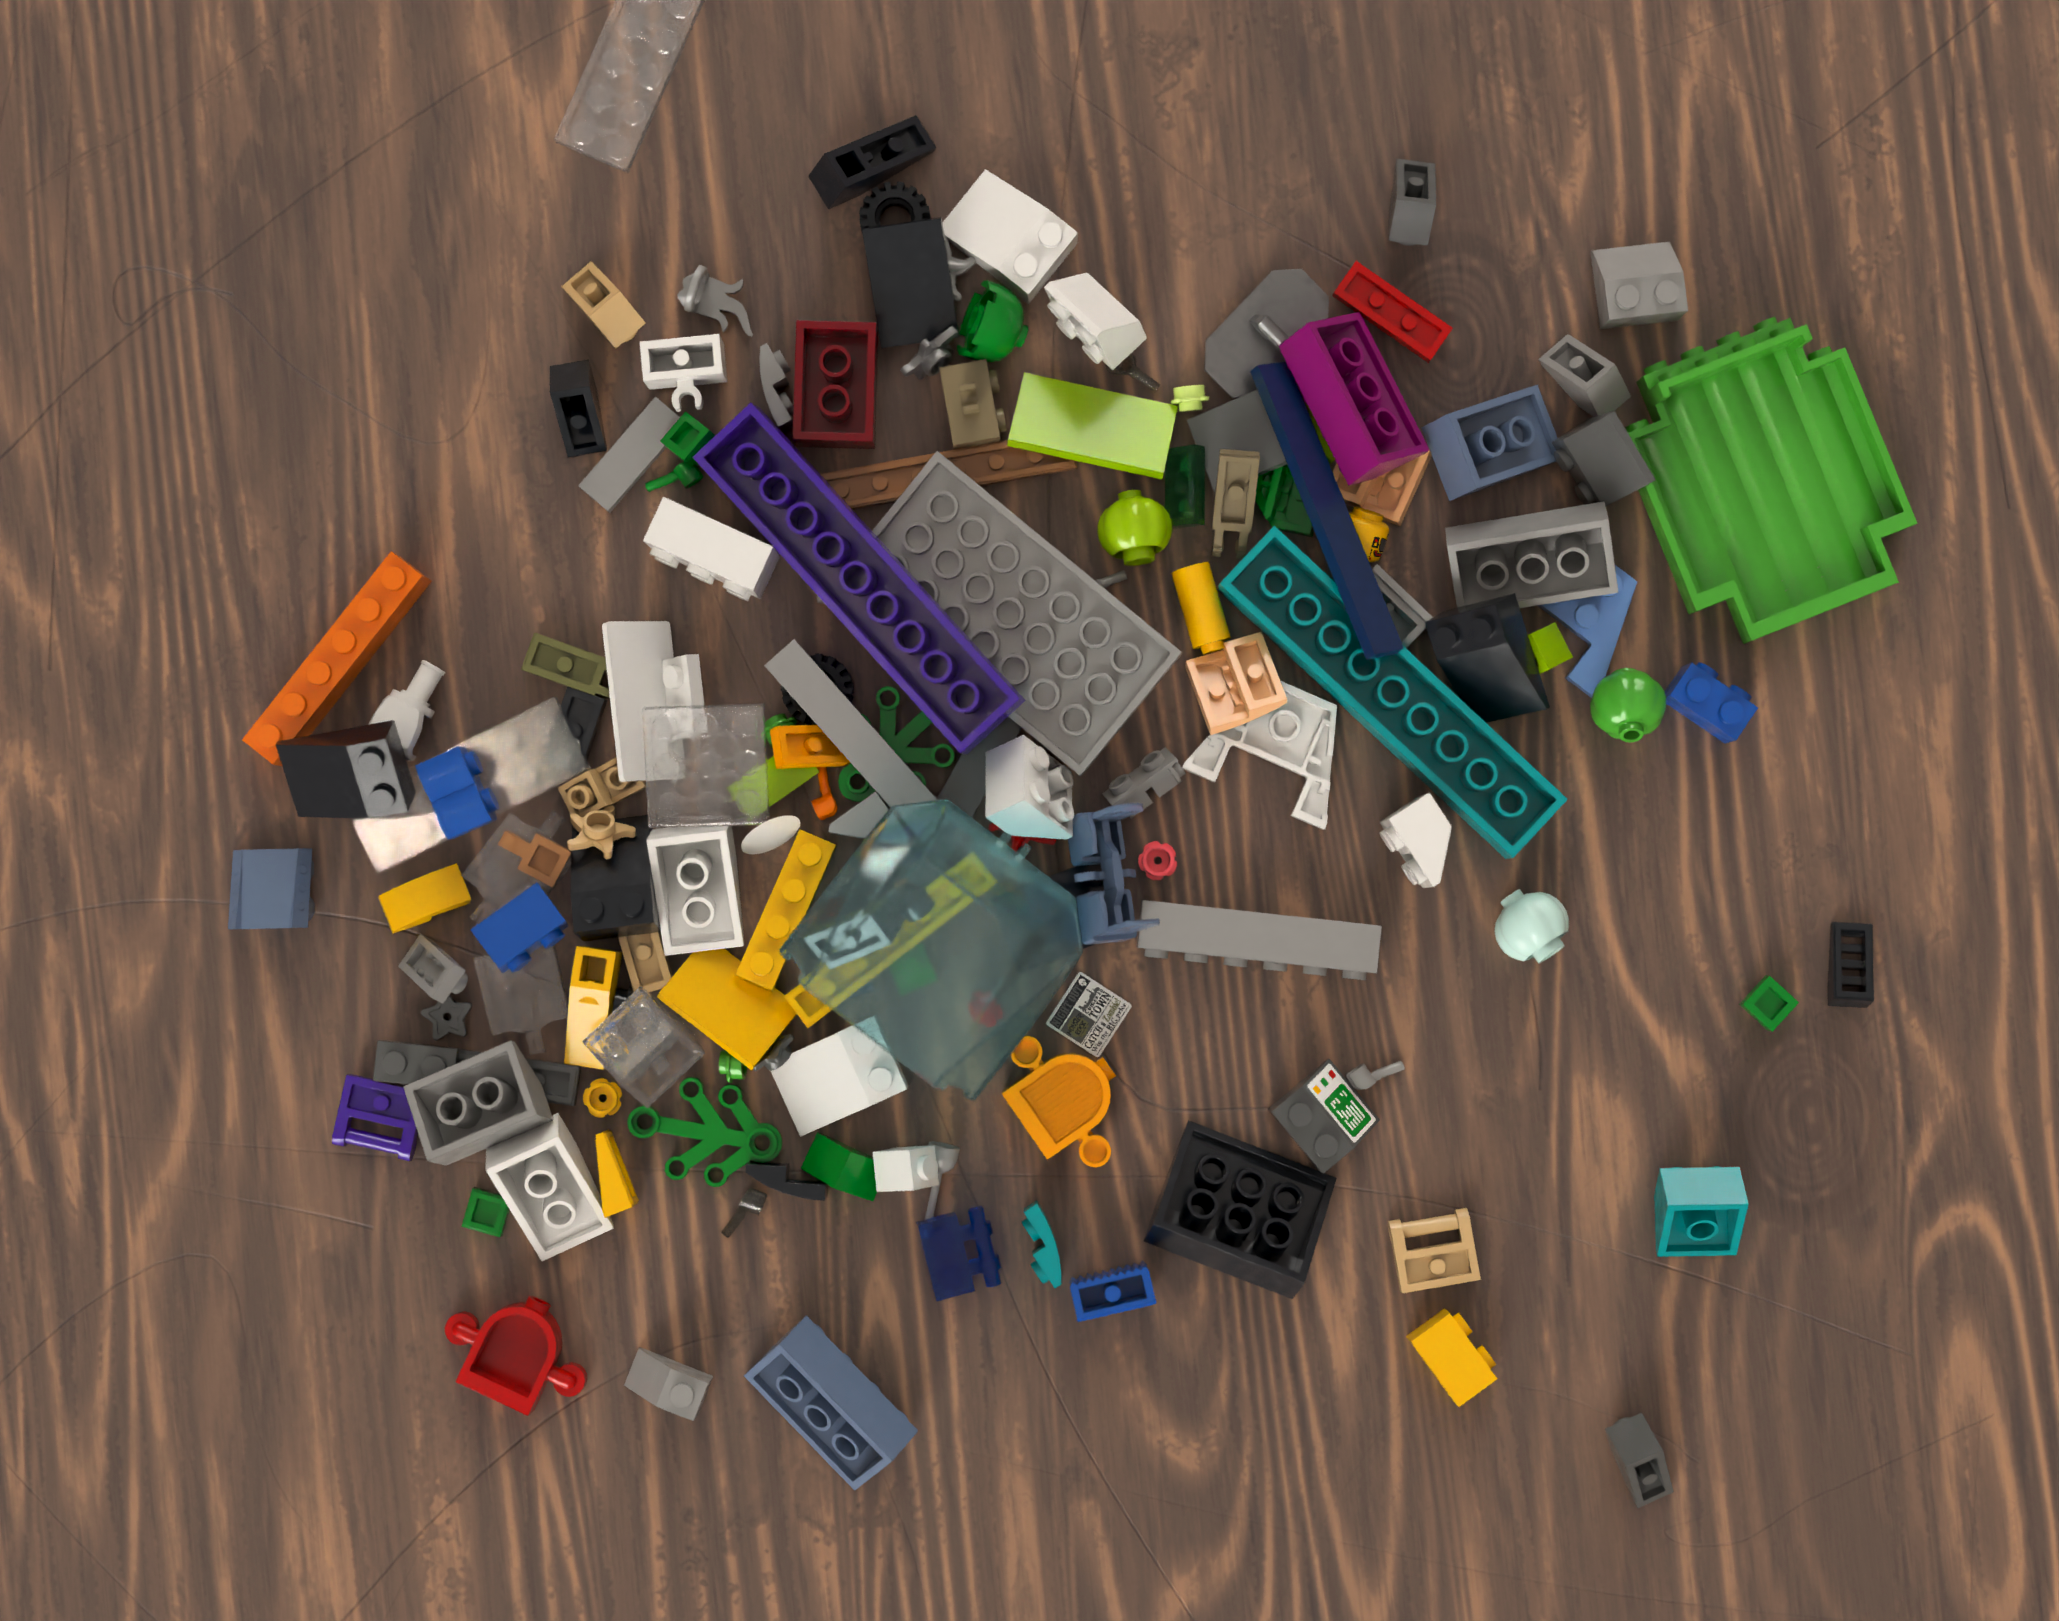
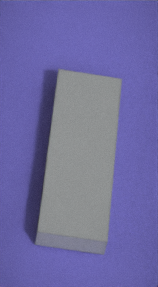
M655 396L578 486L610 513L667 448L660 440L680 417Z

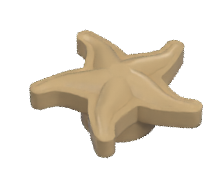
M613 805L603 810L591 811L584 817H580L577 813H572L570 815V822L579 832V835L574 839L568 840V850H581L594 846L604 853L605 859H610L613 853V842L624 837H636V828L615 822V807Z

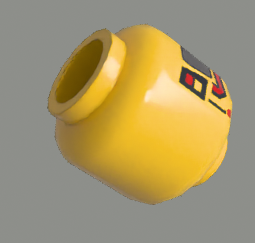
M1353 507V511L1349 512L1368 561L1371 563L1377 562L1382 557L1390 529L1383 522V515L1368 509Z

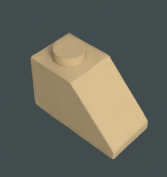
M592 261L561 286L615 348L631 340L638 330L646 324L624 295Z

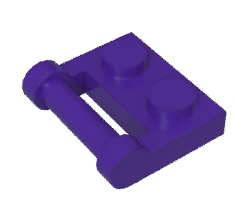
M352 1074L346 1075L333 1130L332 1144L345 1147L348 1143L398 1155V1159L411 1162L416 1150L418 1131L403 1086L373 1081V1079ZM352 1117L403 1128L402 1137L399 1139L351 1128Z

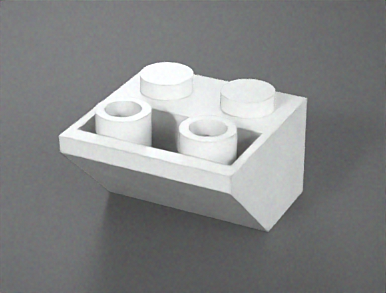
M1088 273L1050 281L1044 286L1051 301L1047 306L1059 319L1056 322L1057 326L1069 339L1072 340L1077 336L1084 343L1082 346L1084 352L1096 364L1103 361L1109 368L1114 370L1147 339L1140 321Z
M1025 735L986 752L987 819L1010 836L1066 840L1073 837V776L1065 765L1059 763L1041 746L1036 745Z
M1427 793L1418 796L1379 822L1384 829L1379 832L1382 840L1391 852L1396 850L1400 853L1406 862L1401 865L1403 872L1413 885L1418 883L1422 888L1434 887L1440 883L1452 828L1431 794Z

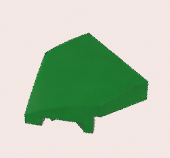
M1288 464L1258 476L1255 501L1272 527L1276 526L1280 531L1313 537V526Z

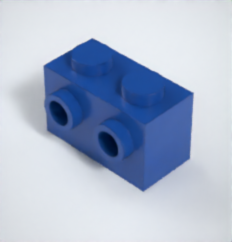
M1698 662L1697 665L1689 663L1682 666L1665 690L1666 704L1723 743L1736 741L1758 709L1757 706L1750 702L1751 695L1736 685L1727 687L1717 680L1719 674L1704 663Z
M535 883L473 927L471 931L502 973L509 969L514 973L532 960L529 954L542 945L545 949H548L558 943L565 936L563 930L568 927V924L540 885Z

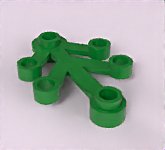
M885 686L881 688L876 695V702L880 707L879 735L904 763L934 764L939 768H947L952 765L955 753L947 744H938L934 748L907 747L932 724L931 720L922 711L895 735L896 708L900 704V695L893 687ZM888 691L896 696V700L891 706H885L881 703L882 694ZM861 714L872 726L869 718L866 715ZM939 749H947L951 755L949 761L946 763L937 762L935 759L936 752ZM849 764L839 775V789L847 799L861 802L876 792V790L866 779L863 788L858 790L852 788L851 778L860 773L852 764ZM912 771L926 786L925 777L920 772Z
M696 1077L684 1079L679 1086V1093L684 1100L690 1101L705 1124L663 1117L659 1115L655 1108L647 1105L635 1108L629 1114L627 1120L629 1131L638 1138H649L656 1132L702 1140L684 1154L675 1155L667 1160L665 1173L673 1180L683 1179L687 1176L691 1167L724 1144L742 1148L724 1162H714L705 1169L704 1179L712 1187L722 1186L728 1180L729 1175L751 1160L758 1163H766L773 1160L782 1149V1136L778 1129L769 1123H758L743 1101L742 1089L735 1084H728L722 1087L719 1091L718 1099L723 1107L732 1110L744 1131L730 1129L726 1126L704 1094L703 1082ZM688 1082H695L699 1087V1092L694 1097L688 1096L685 1092V1085ZM727 1089H734L738 1094V1099L733 1104L727 1103L724 1100V1092ZM642 1114H648L652 1118V1126L649 1129H644L639 1125L638 1120ZM759 1135H765L769 1138L770 1146L768 1149L761 1150L756 1146L755 1141ZM675 1160H679L684 1164V1172L681 1175L673 1174L670 1169L671 1163ZM714 1167H718L723 1171L724 1177L720 1182L712 1181L709 1176L710 1170Z

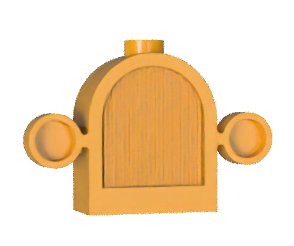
M1029 1035L1018 1037L1012 1043L1010 1050L1011 1058L1016 1065L1022 1068H1029L1031 1072L1003 1090V1097L1047 1160L1078 1139L1080 1142L1079 1156L1083 1163L1090 1167L1103 1166L1110 1158L1111 1147L1106 1138L1093 1134L1091 1129L1098 1125L1107 1113L1111 1098L1109 1081L1116 1077L1115 1073L1103 1057L1095 1062L1077 1053L1059 1054L1043 1062L1041 1059L1042 1046L1040 1042Z

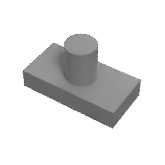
M421 933L398 966L431 998L442 1004L450 993L459 994L462 992L468 982L466 970L432 939Z

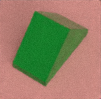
M817 1132L801 1169L834 1189L874 1201L877 1190L873 1157Z

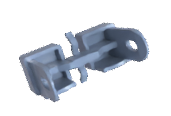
M1142 803L1110 806L1097 812L1077 813L1072 819L1073 837L1068 839L1071 864L1073 866L1101 864L1102 870L1099 872L1091 871L1074 874L1075 882L1103 880L1104 891L1088 892L1076 898L1082 943L1085 945L1123 942L1135 938L1138 931L1160 924L1159 918L1135 920L1131 891L1124 889L1123 878H1136L1135 869H1122L1121 860L1125 859L1126 853L1121 819L1144 811Z

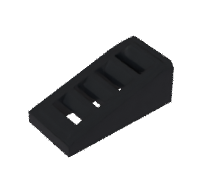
M1831 923L1827 988L1828 1006L1866 1008L1874 1002L1873 924ZM1841 937L1862 938L1861 944L1841 943ZM1841 953L1861 954V960L1842 959ZM1842 970L1860 971V977L1842 976ZM1842 986L1859 987V992L1842 991Z

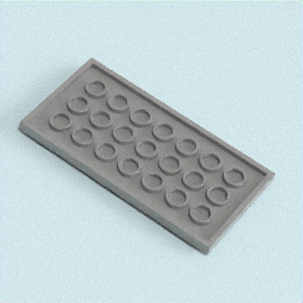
M938 451L935 452L872 530L879 540L1026 700L1008 717L1079 776L1086 772L1183 654L1177 647Z

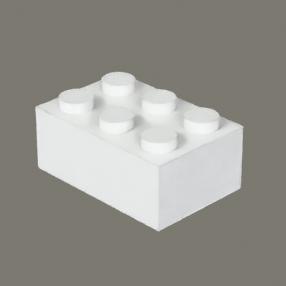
M665 497L662 498L643 539L651 548L649 554L654 556L657 561L675 569L679 563L686 565V571L690 572L691 576L710 585L713 584L715 579L724 583L722 587L727 589L728 593L745 601H749L750 596L761 599L780 558L773 546Z

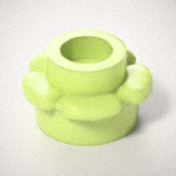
M1190 385L1173 388L1174 400H1170L1171 404L1179 405V412L1202 410V402L1208 401L1210 398L1205 396L1204 385Z

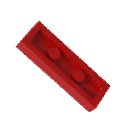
M1355 261L1332 295L1354 312H1360L1364 319L1427 363L1431 361L1453 329L1358 261Z

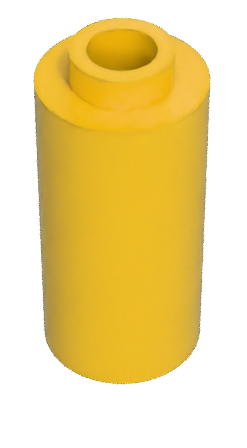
M1202 562L1173 571L1171 575L1193 649L1201 648L1203 655L1224 649V641L1231 639L1209 562Z

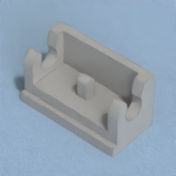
M1376 564L1372 571L1403 646L1407 648L1426 628L1425 622L1433 617Z

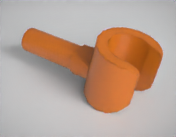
M817 767L819 773H817L819 789L822 796L812 800L811 803L817 817L820 820H824L834 816L837 813L838 807L829 787L827 767Z

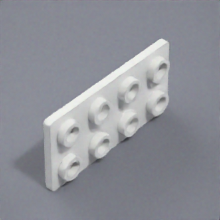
M613 621L603 623L602 631L619 780L621 782L685 778L687 771L683 738L708 733L699 654H686L674 657L671 628L668 621Z

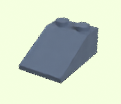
M1538 385L1446 414L1421 427L1449 501L1556 462L1554 457L1556 449L1551 442L1558 437Z

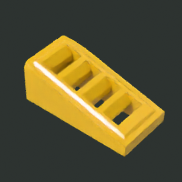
M609 1129L595 1135L602 1210L605 1218L631 1208L639 1201L613 1133Z

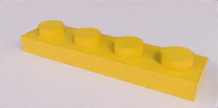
M799 829L735 974L737 977L773 992L836 849V844Z

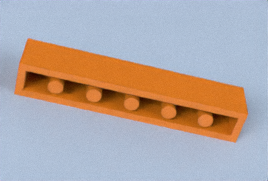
M391 551L247 732L242 741L273 765L282 766L276 743L312 734L432 581L402 557Z

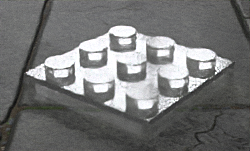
M764 704L643 707L642 726L649 828L760 825L770 820Z

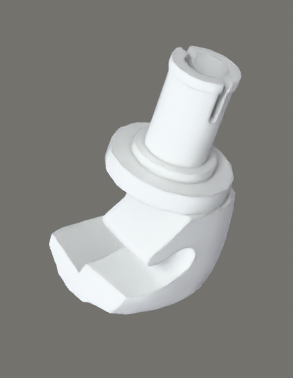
M425 660L421 661V665L407 690L402 689L399 692L393 689L390 695L383 699L369 724L394 720L406 760L414 761L416 758L412 751L422 731L424 716L431 719L435 711L429 708L430 704L427 702L441 677L445 674L443 670Z

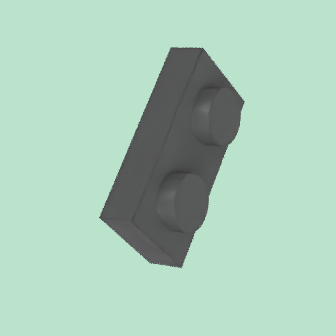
M378 1040L373 1081L400 1084L413 1083L459 1062L460 1048Z

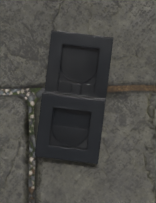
M750 1161L746 1164L747 1174L777 1191L810 1200L825 1201L827 1198L828 1185L822 1181L789 1179L790 1163H758Z

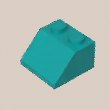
M1740 1167L1659 1168L1654 1193L1657 1257L1737 1255L1749 1205Z

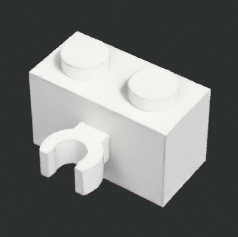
M719 334L640 341L644 383L649 390L677 387L672 394V404L677 412L681 411V399L685 395H692L695 398L694 403L697 410L703 408V397L695 385L728 382L724 342Z

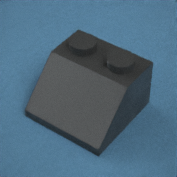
M1615 411L1590 417L1551 442L1556 449L1554 452L1556 462L1563 471L1570 472L1577 484L1574 486L1575 493L1584 505L1604 501L1605 506H1608L1656 480Z

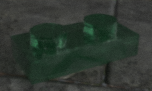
M1193 444L1169 448L1165 465V509L1170 515L1173 529L1205 525V446Z

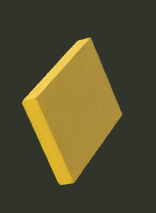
M726 949L692 952L658 993L657 998L742 1064L753 1070L797 1015L783 997L785 995L775 987L772 992L737 977L735 974L741 961Z

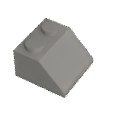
M1670 242L1600 249L1590 252L1600 329L1678 321L1688 311L1684 272Z

